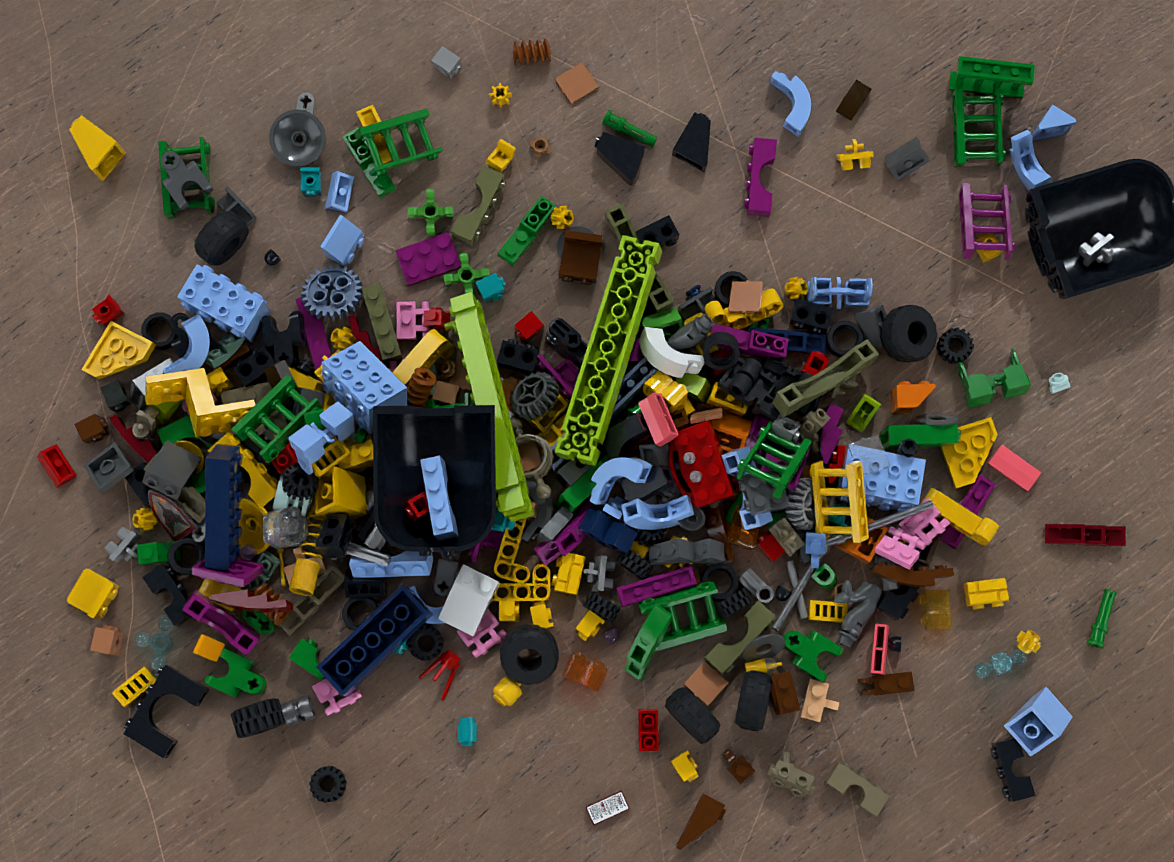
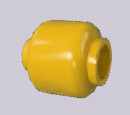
M503 677L493 688V698L503 707L505 705L512 706L522 695L521 683H517L508 677Z

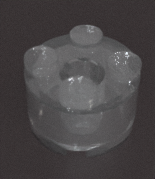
M287 507L266 513L263 517L264 542L276 549L300 545L308 535V522L306 518L302 517V511L296 507Z

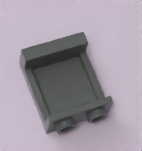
M166 441L147 468L143 483L178 500L182 489L192 474L195 475L202 458Z

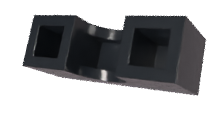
M915 562L914 565H913V569H914V571H916V569H915L916 567H923V566L920 565L919 563ZM906 586L905 592L902 595H896L890 590L886 591L877 609L895 621L899 620V618L903 619L909 610L906 607L910 601L913 603L918 597L919 593L917 590L919 587Z
M161 564L142 578L153 594L158 595L164 590L171 591L173 595L172 603L163 610L173 625L179 627L192 618V616L182 610L188 601V597L185 594L187 590L181 582L178 583L174 578L176 573L171 567Z
M1012 737L991 743L992 748H990L992 758L997 761L998 767H996L998 778L1002 779L1004 785L1002 793L1005 799L1007 798L1008 801L1015 802L1036 796L1030 776L1016 777L1012 772L1011 767L1014 760L1024 757L1021 745L1017 740Z

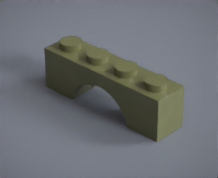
M484 165L475 181L476 188L482 194L481 205L471 214L459 215L451 230L452 237L469 245H473L474 241L477 242L482 233L480 229L482 225L487 224L490 217L488 213L491 208L494 209L498 201L496 197L499 192L503 191L506 184L503 174Z
M380 283L361 288L384 363L389 364L390 361L402 360L403 356Z
M759 600L743 615L746 620L747 630L742 641L731 646L718 643L704 657L720 674H723L724 671L728 674L735 666L733 662L737 657L740 660L743 658L744 648L754 639L761 637L759 634L764 629L768 631L774 624L773 619L776 616Z

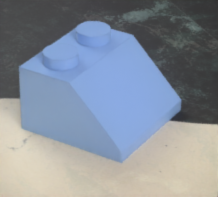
M340 215L320 247L327 258L345 267L347 263L350 264L354 259V252L357 247L360 248L365 240L363 238L364 234L362 230Z

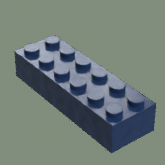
M216 444L206 457L205 568L228 571L232 564H235L236 558L241 555L242 546L239 544V538L242 534V527L239 526V520L242 517V509L239 508V502L242 500V490H239L242 482L240 466L243 455L240 454L239 446Z
M402 584L316 668L341 696H349L434 614L408 586Z

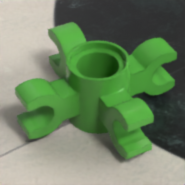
M426 189L427 202L422 208L408 207V216L411 219L423 217L427 222V236H435V222L440 217L453 218L454 210L453 207L438 208L435 204L434 189ZM430 209L436 211L432 216L426 215V212Z
M467 253L460 254L462 268L459 269L457 274H445L444 282L445 285L460 283L465 287V294L473 293L472 286L476 280L490 275L489 268L474 271L469 267ZM465 273L472 275L469 280H463L462 276Z

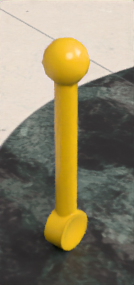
M279 546L277 547L276 551L277 553H279V559L281 560V585L283 587L286 586L285 572L283 569L284 548Z

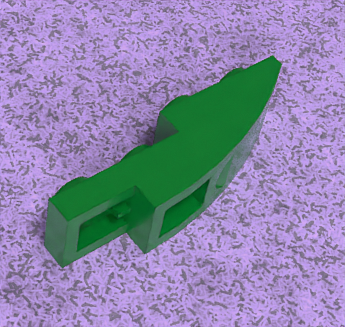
M356 128L342 137L369 183L381 199L395 191L396 187L388 174L377 177V174L370 176L369 172L376 166L367 142L363 139H356L354 133L359 129Z
M540 196L520 221L518 228L503 245L497 256L513 266L536 239L550 218L554 208H556V205Z
M658 604L655 605L647 617L626 657L628 662L624 670L639 681L644 678L654 652L661 645L673 617V614Z

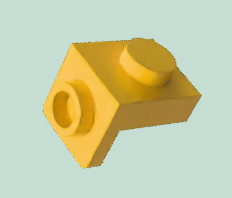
M500 139L496 149L487 158L485 164L502 173L512 161L516 148Z

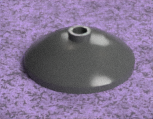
M296 109L281 114L274 121L270 129L269 141L273 153L279 160L288 165L300 167L309 165L320 157L325 148L326 133L322 123L315 115ZM298 136L303 137V141L301 143L297 142Z

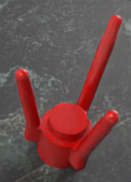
M450 650L442 653L419 676V679H422L440 663L442 666L432 679L436 681L445 668L448 670L453 668L443 691L442 701L445 700L455 673L460 666L458 662L461 658Z

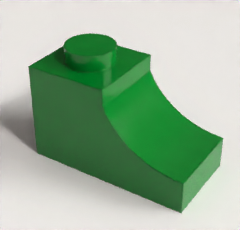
M154 542L137 545L139 564L149 566L168 563V550L175 542ZM182 547L176 551V562L183 561Z
M302 638L289 656V659L320 680H324L325 677L316 668L320 664L318 659L320 649L317 648L318 643L311 638L307 640Z

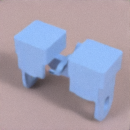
M813 277L807 283L808 293L806 294V301L829 307L832 303V295H837L836 309H841V295H844L845 307L864 308L868 307L869 299L872 296V278L849 279L845 283L844 288H841L840 277H836L837 288H832L831 278Z
M336 402L319 415L321 423L326 427L324 431L318 429L313 422L310 426L305 425L289 437L290 445L295 449L298 463L308 475L313 473L311 464L325 454L324 444L326 442H335L332 439L334 435L338 436L340 442L346 438L353 442L355 441L353 413L339 402Z

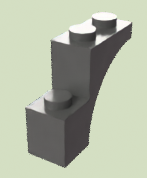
M678 538L649 546L650 564L652 566L672 563L713 565L725 562L724 543L713 539L691 542Z

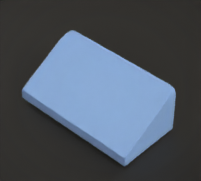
M339 171L332 173L325 205L326 209L347 212L354 176Z

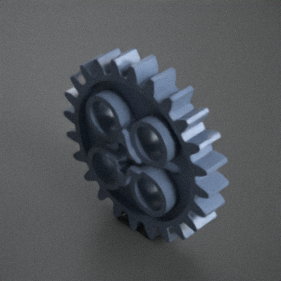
M332 264L329 269L323 266V271L320 272L316 269V275L309 274L311 280L305 279L306 285L302 286L303 292H301L302 302L312 316L316 314L317 319L323 316L324 321L328 317H331L332 321H334L335 316H338L341 320L342 314L349 316V310L355 312L354 305L360 306L359 300L363 299L362 283L353 270L348 271L347 266L342 270L340 265L336 269L333 268Z

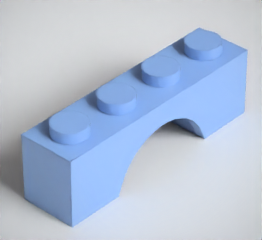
M750 446L721 455L727 474L735 477L738 482L741 480L737 479L739 473L737 466L740 460H745L750 453ZM752 461L750 465L756 468L755 462ZM744 492L742 493L743 503L739 513L745 530L760 527L773 521L770 512L750 516V512L745 510L744 500L746 498Z
M440 455L422 459L420 461L433 534L439 541L459 537L455 516L448 497V476L445 461Z
M405 551L397 556H392L389 566L351 555L349 565L353 578L430 575L432 568V552L431 556H419V552Z

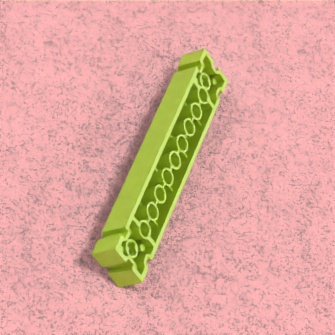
M622 235L618 248L621 257H615L561 429L565 436L564 438L559 437L555 448V453L560 458L574 461L575 457H577L581 463L596 467L600 455L597 446L598 444L603 445L656 271L653 265L659 264L662 255L659 243L644 240L643 244H639L637 238Z
M469 292L450 299L451 306H449L451 316L456 319L445 323L444 327L446 331L454 329L455 333L459 335L460 340L457 343L460 351H463L462 364L468 372L466 380L469 387L471 386L472 388L470 397L473 404L495 405L496 494L498 493L499 495L496 497V505L499 512H502L505 517L514 522L533 516L534 511L529 499V491L488 327L485 323L483 307L476 300L474 294Z

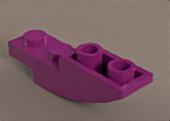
M714 324L711 328L710 335L716 332H727L733 335L738 341L740 354L773 358L786 357L788 338L755 330L746 332ZM727 344L716 345L720 347H725L724 351H733L732 347Z
M588 501L573 513V517L553 540L542 542L534 548L537 556L545 566L560 554L566 556L587 536L578 528L588 509L597 511L594 503Z

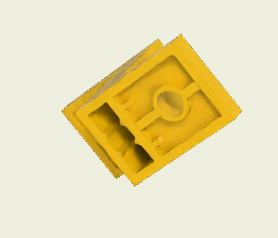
M204 368L145 377L146 405H158L164 402H177L185 399L195 437H207L211 434H225L232 431V428L255 406L254 400L215 406Z

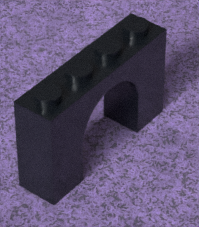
M635 413L607 430L602 447L606 450L609 460L628 458V453L633 443L650 433L643 414ZM658 466L651 470L645 483H635L626 477H621L617 480L625 492L624 497L628 502L638 498L644 502L676 484L669 466Z
M165 665V667H161L157 672L155 683L150 684L145 692L147 696L144 701H140L135 708L136 713L133 718L126 722L123 733L162 758H168L178 740L161 731L155 725L153 708L156 702L165 695L175 694L194 706H200L210 690L172 666Z

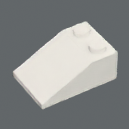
M463 564L438 619L474 636L500 583Z

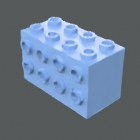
M197 264L177 296L181 301L180 305L194 315L197 313L208 323H215L221 330L225 332L230 331L234 336L241 337L243 341L247 340L253 343L262 327V318L271 312L266 305L267 302L263 299L264 297L256 292L251 294L245 286L239 283L234 285L230 281L231 279L223 274L218 276L214 273L213 269L206 265L201 267Z
M361 341L322 362L321 373L324 391L327 394L330 393L335 402H339L352 412L359 427L365 429L369 434L373 433V406H407V387Z
M848 445L841 469H846V465L854 461H862L866 507L873 505L878 506L880 510L889 511L892 509L897 510L898 513L919 505L926 460ZM846 477L838 478L837 488H848ZM835 496L841 502L850 503L848 496Z

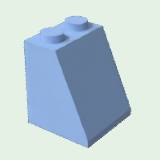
M1045 687L1032 696L1004 727L1024 750L1032 756L1060 737L1073 716L1051 691Z

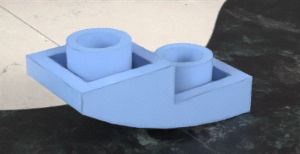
M617 495L615 499L610 497L603 511L620 520L623 516L621 505L625 504L626 500Z

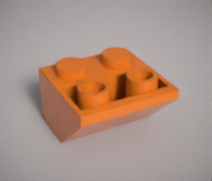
M909 381L899 382V385H896L890 391L891 414H911L936 388V385L930 384L929 381H920L918 384H910Z
M723 411L722 418L713 419L712 423L722 451L728 453L743 448L753 421Z
M867 517V522H868V523H871V522H874V521H875V520H873V519ZM883 526L868 532L869 538L861 543H853V538L845 540L846 543L840 545L837 543L833 546L868 564L875 554L876 546L889 528Z

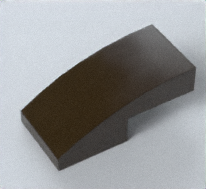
M856 79L836 109V112L852 121L872 89Z

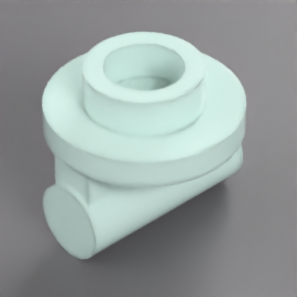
M1055 373L1049 378V389L1052 394L1070 388L1068 376L1063 373Z

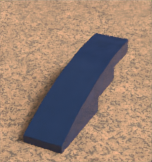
M750 328L749 332L755 330L788 338V352L811 353L812 351H819L825 354L826 335L807 334V332Z

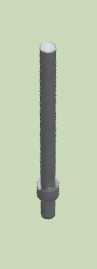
M932 500L868 523V532L934 508ZM834 534V537L826 539V548L837 543L838 545L846 543L845 540L851 539L853 536L851 534Z
M831 546L825 549V554L829 552ZM819 554V563L825 554ZM811 563L772 625V629L779 631L816 568H811Z

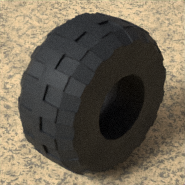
M225 210L218 213L199 232L194 244L196 254L209 265L218 266L227 262L245 242L249 233L247 223L235 212Z
M917 305L900 306L892 309L886 315L881 327V340L890 357L899 362H917L932 353L936 344L937 326L931 314L923 307ZM908 327H909L910 332H911L910 340H909L908 334H907Z
M525 624L516 627L504 637L501 644V666L506 675L517 683L525 685L539 684L551 677L557 668L559 649L556 639L547 629L539 625ZM532 648L541 655L535 660L527 661L518 654L524 649Z
M754 670L745 672L735 723L742 729L759 731L764 727L772 687V679L768 673Z
M687 688L676 689L666 699L665 708L700 744L709 742L719 732V721Z

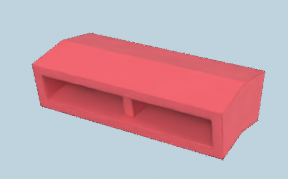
M653 392L647 398L638 402L657 446L661 447L679 435L661 393Z
M1000 445L987 462V464L1025 491L1030 490L1041 474L1039 470L1004 445Z
M875 624L871 674L885 675L889 625ZM879 628L885 629L883 648L877 647ZM877 651H882L881 671H875Z

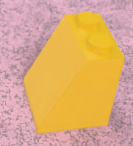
M81 115L73 121L69 130L89 168L103 182L126 152L116 140Z
M368 433L365 442L362 444L360 441L353 442L350 439L344 441V444L352 454L338 463L339 468L353 473L373 468V433ZM337 445L334 446L339 455H343Z
M333 467L319 477L318 489L315 493L316 515L348 514L352 519H358L366 515L365 492L367 488L364 476L339 467Z

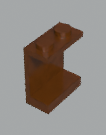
M565 230L562 259L558 273L562 281L573 282V280L581 281V284L584 285L596 283L603 235Z
M791 671L771 675L772 687L770 693L776 715L801 710Z

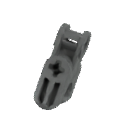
M173 151L165 152L162 155L161 164L169 175L162 183L183 211L189 206L185 199V190L189 186L198 185L208 194L213 191V187L194 160L185 165L178 154Z

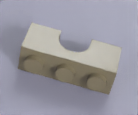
M843 761L842 764L836 762L824 783L841 794H844L849 786L857 785L862 792V797L857 805L877 817L890 797L885 794L887 790L878 784L873 786L869 783L870 778L862 773L857 775L852 771L853 767Z

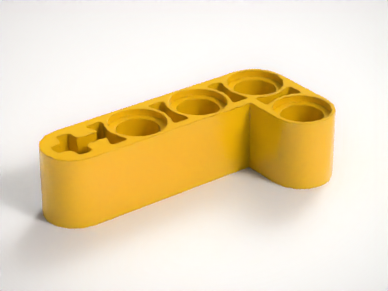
M771 288L762 293L760 313H729V307L723 309L719 301L709 302L704 310L714 324L740 330L782 310L783 303L776 290Z
M432 329L392 373L407 387L416 368L429 369L439 357L448 359L454 353L455 346L437 330Z
M930 488L923 501L926 498L932 500V503L941 512L938 516L939 518H946L950 522V526L981 545L989 544L1000 527L995 521L987 517L980 518L934 488Z
M528 518L520 519L519 524L515 521L514 528L520 531L519 535L515 538L510 537V530L505 529L494 565V572L500 579L513 583H527L530 580L531 575L528 568L515 564L522 540L521 536L524 533ZM505 547H513L514 553L511 556L504 555L503 550ZM500 565L508 567V572L505 575L498 573ZM520 570L526 571V579L518 580L516 578L517 572Z
M544 564L536 565L533 569V583H500L494 594L495 598L490 603H499V601H547L551 594L550 569ZM544 568L547 571L546 577L538 578L536 576L537 570ZM506 588L508 590L507 597H498V590ZM539 588L547 590V595L544 598H539L536 595V591ZM518 589H527V596L519 598L517 596Z

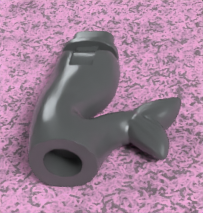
M707 314L696 317L679 329L667 341V344L677 352L697 355L683 349L700 344L707 334L711 332L710 328L714 326V322Z
M849 579L844 582L841 593L836 595L833 602H862L850 610L844 617L839 631L841 636L838 643L850 649L853 641L857 642L856 638L861 635L864 627L875 613L883 590L871 583L863 582L853 592Z

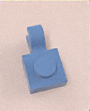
M806 532V554H811V568H819V554H825L826 533Z

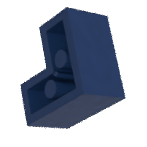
M599 508L597 511L588 509L578 529L602 546L627 554L638 533L624 521L620 523L612 517H607L608 513Z

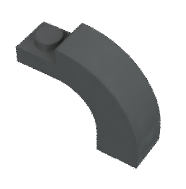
M535 481L526 482L529 498L538 504L536 518L533 519L521 536V539L527 544L530 540L533 542L539 535L537 530L542 529L552 518L551 497L549 496L547 499L538 498Z

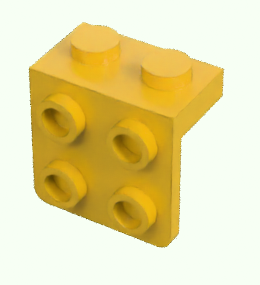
M86 568L70 592L67 602L84 611L91 618L100 620L105 616L111 600L116 597L119 585Z

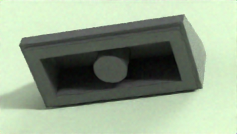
M561 507L540 530L537 542L542 543L553 540L573 517V513L565 507Z

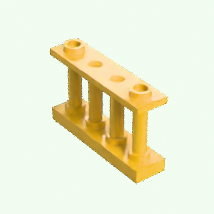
M823 461L812 464L810 477L812 478L816 517L815 533H826V539L830 537V534H851L853 536V543H861L868 539L862 461H854L847 464L846 469H824ZM824 477H846L848 488H825ZM826 496H848L850 507H827ZM828 515H849L852 526H829Z

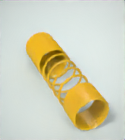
M315 497L312 499L308 512L309 516L307 517L310 524L304 527L305 531L309 534L302 536L303 541L306 543L299 547L304 553L297 555L298 559L295 562L289 586L291 592L302 596L313 595L320 564L309 559H300L299 555L307 554L312 557L323 558L319 554L308 553L301 548L303 545L316 546L315 543L307 542L304 536L312 535L317 538L319 537V534L310 533L306 529L307 526L321 528V524L310 522L309 517L324 521L326 517L316 515Z

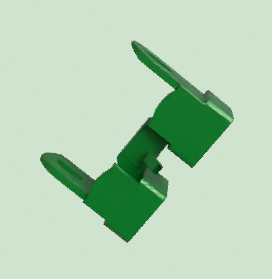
M1013 348L1010 351V362L1012 365L1003 369L1004 374L998 373L985 376V373L968 377L963 363L957 362V370L966 393L964 398L968 408L990 403L993 395H996L995 388L997 386H1002L1001 390L1005 399L1028 393L1031 383Z

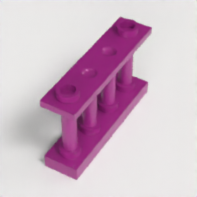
M962 183L959 191L963 259H970L976 250L1004 251V260H1008L1011 253H1014L1015 242L1012 241L1009 210L1011 193L1008 192V185H1003L1000 194L973 193V191H970V184ZM1000 201L1001 210L974 209V207H971V202ZM974 217L1001 218L1002 226H976L973 224L972 219ZM975 233L1003 234V243L977 242L974 240L973 235Z

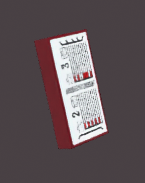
M622 790L586 806L593 825L630 809Z

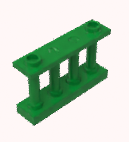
M959 56L957 72H950L949 90L963 89V92L992 95L997 88H1000L1001 94L1005 97L1023 98L1024 85H1032L1034 82L1035 65Z
M997 88L992 93V96L966 97V95H963V89H955L952 93L954 167H962L968 159H995V166H1000L1005 161L1006 152L1002 144L1001 105H1003L1004 97L1001 94L1000 88ZM966 104H993V115H967L964 113V106ZM972 122H993L994 133L965 132L964 125ZM967 141H994V151L968 152V150H965V143Z
M427 108L361 127L354 133L357 140L363 139L367 142L376 166L369 172L370 176L377 174V177L387 174L388 170L425 159L432 161L439 158L438 155L443 151V148H433L424 125L425 120L430 116ZM414 124L418 127L427 152L416 153L407 129L408 125ZM398 129L401 132L410 157L399 158L390 134L391 130ZM381 134L384 137L393 162L383 165L373 139L374 135Z
M199 137L200 146L172 148L166 141L158 142L163 211L168 219L175 218V212H178L181 208L162 183L169 175L161 164V157L168 151H173L178 155L201 153V163L197 164V166L210 183L208 154H211V148L204 137ZM191 185L185 191L202 188L198 185ZM204 192V199L187 201L189 204L187 209L205 207L209 215L213 214L212 208H215L214 197H211V192L209 194Z
M288 374L232 428V431L242 442L249 438L262 449L259 454L266 463H270L275 459L285 446L290 443L289 437L305 426L304 413L324 409L317 398L309 402L296 391L298 386ZM289 397H292L304 407L297 416L282 405ZM275 410L290 421L283 430L268 419ZM261 424L276 435L269 444L254 432Z
M770 421L766 428H761L758 434L759 439L746 459L740 460L737 466V470H739L737 479L741 480L745 472L772 484L775 488L773 497L780 499L806 457L812 441L805 438L802 444L798 443L796 445L771 433L770 430L773 422ZM768 439L793 451L795 455H788L764 442ZM759 450L786 462V465L783 467L757 453ZM752 461H755L779 473L781 478L778 476L776 478L750 464Z
M703 582L693 588L654 599L647 598L643 602L638 603L641 613H647L648 616L657 604L673 614L670 621L672 629L665 633L661 645L656 648L655 652L727 631L722 616L717 617L711 595L718 593L714 582ZM704 597L709 619L698 622L693 600ZM685 602L690 625L680 628L674 605Z

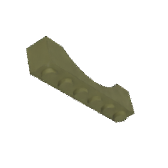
M622 203L605 211L604 218L619 245L622 235L638 239ZM657 273L655 274L648 301L655 313L668 310L674 304L670 293Z
M867 339L853 347L839 360L818 374L806 380L792 383L778 391L772 403L780 414L786 417L872 366L879 353Z

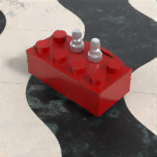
M707 420L677 431L679 435L670 442L669 465L681 493L684 496L688 495L691 503L697 506V508L738 495L731 475L726 472L721 456L723 452L712 421ZM674 451L678 452L679 467L685 482L691 489L690 493L685 491L677 477L674 465Z

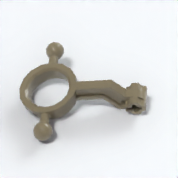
M518 417L511 418V423L517 437V447L527 442H536L543 447L544 459L540 467L531 472H524L526 482L535 481L537 497L547 499L551 494V489L548 485L544 484L542 478L547 475L552 467L554 459L553 450L549 443L540 436L524 435L522 431L523 421Z

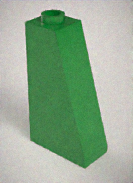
M957 423L949 425L887 426L879 432L881 451L898 450L900 447L899 443L905 439L914 440L917 448L954 446L959 443L961 438V432L957 428Z
M608 454L597 462L596 467L590 468L561 494L554 505L557 510L565 507L571 513H574L591 498L592 489L597 484L591 478L602 464L609 461Z

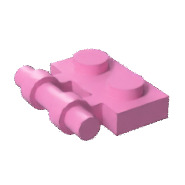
M415 301L396 302L398 341L417 340L416 333H422L423 338L431 330L423 326L424 311L430 310L429 302H422V309H416ZM416 316H422V325H416Z
M926 498L922 503L928 502L930 499ZM934 504V508L907 517L899 523V526L905 530L906 534L912 537L918 535L921 538L920 540L925 542L926 545L933 542L932 539L939 533L942 534L946 530L945 527L950 524L946 518L940 522L936 519L941 512ZM931 523L934 528L926 534L923 529Z
M891 526L888 533L893 535V538L885 535L876 546L875 553L910 570L920 555V552L915 549L924 550L926 543L917 536L912 537L906 534L905 530L901 528L896 529ZM900 540H903V541L909 543V545L907 546V545L901 543Z
M488 608L474 636L457 630V633L467 647L474 643L478 647L472 651L475 658L481 654L485 655L488 649L496 643L497 645L500 644L507 635L504 629L498 633L495 632L494 628L500 624ZM489 633L492 637L482 644L479 639Z
M327 679L312 686L321 704L329 701L330 706L324 709L327 716L334 712L335 714L340 712L341 708L348 704H354L357 699L362 697L360 690H357L349 696L336 701L334 697L340 693Z

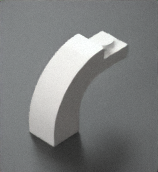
M644 327L639 338V345L643 355L650 364L661 372L677 378H682L684 373L699 374L705 363L703 356L677 352L667 344L663 329Z

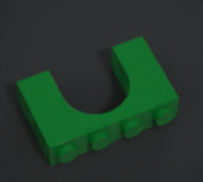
M190 415L157 430L163 445L166 441L173 444L178 441H202L199 437H195ZM206 444L209 450L212 445ZM204 469L188 480L202 497L205 496Z

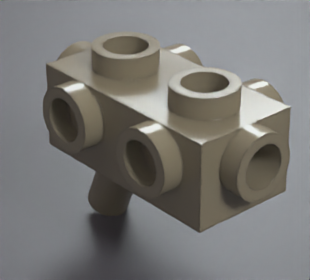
M820 407L815 412L811 410L803 418L805 420L804 423L802 421L799 422L801 427L798 432L801 435L798 440L800 442H803L805 438L811 440V449L814 453L820 450L816 439L819 437L817 432L830 419Z
M782 752V761L778 759L776 765L771 764L767 773L770 776L769 780L773 781V784L791 790L796 796H811L815 787L812 784L815 777L797 769L794 764L790 763L789 752Z

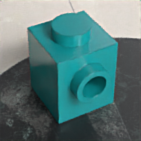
M496 272L475 282L485 303L491 300L497 301L505 294L504 287H506L502 276L498 277Z

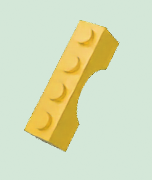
M228 432L207 450L210 453L216 444L239 446L240 454L243 455L241 466L248 472L251 479L248 495L261 507H264L275 497L279 481L267 473L266 467L253 458V453L240 444V439L235 434Z

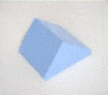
M1052 104L1032 133V141L1066 135L1076 123V119Z

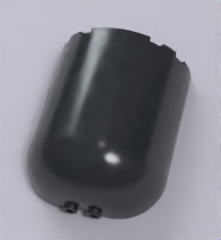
M1143 159L1124 160L1032 188L1026 196V201L1029 202L1028 208H1025V220L1027 223H1030L1027 233L1033 256L1042 277L1047 276L1048 287L1053 293L1058 292L1061 299L1071 298L1152 273L1174 263V186L1167 173L1155 163ZM1098 232L1105 237L1111 234L1114 237L1110 241L1111 248L1113 249L1112 261L1109 263H1098L1095 260L1088 267L1083 264L1084 257L1078 253L1079 247L1083 243H1088L1093 247L1091 239Z
M454 405V408L373 406L374 519L379 532L391 545L405 551L419 552V556H431V552H440V556H451L452 551L472 548L489 534L496 516L495 405ZM439 455L446 465L448 497L455 516L459 536L439 541L433 534L430 514L414 522L413 519H408L404 512V505L408 500L426 491L420 460Z

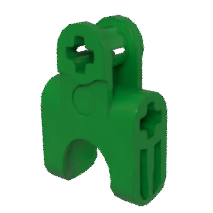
M814 630L810 632L808 637L798 631H789L783 635L785 640L784 647L796 655L792 664L814 679L825 682L827 675L816 663L818 654L826 651L834 656L842 655L843 649ZM795 636L797 644L790 645L789 637Z
M223 648L220 657L224 658L229 664L228 674L223 678L208 675L204 679L205 684L237 698L240 690L257 695L263 693L267 686L264 677L250 671L254 661L227 648ZM252 681H257L256 683L259 684L258 688L251 684Z

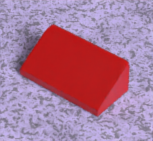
M57 444L39 452L37 458L56 488L61 487L77 476Z

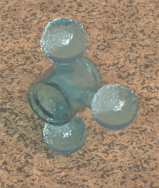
M167 615L162 616L158 621L161 633L150 637L147 632L143 631L135 636V643L139 647H146L151 644L153 649L157 650L156 655L150 660V665L155 670L165 667L166 659L163 653L169 651L173 646V640L167 633L174 625ZM164 637L166 639V645L163 648H160L158 645V641L160 638Z
M1016 649L1010 657L1007 656L1006 651L989 657L990 664L984 662L977 663L974 672L980 678L987 677L991 670H994L996 676L1013 670L1012 663L1017 665L1025 663L1027 654L1020 649Z

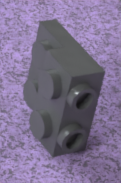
M115 442L83 465L102 494L134 471L126 454Z
M773 470L765 472L776 478L777 476L781 478L780 474ZM746 474L738 482L741 493L744 492L745 510L750 512V516L785 509L790 506L786 490L780 499L773 497L775 491L773 485L758 477Z

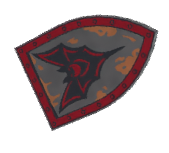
M152 489L148 490L151 510L156 520L174 542L198 528L175 500L162 492Z

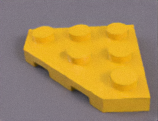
M110 321L81 370L97 379H102L146 362L156 344Z
M992 417L957 427L961 432L959 443L954 446L940 447L954 489L975 483L977 475L998 435Z

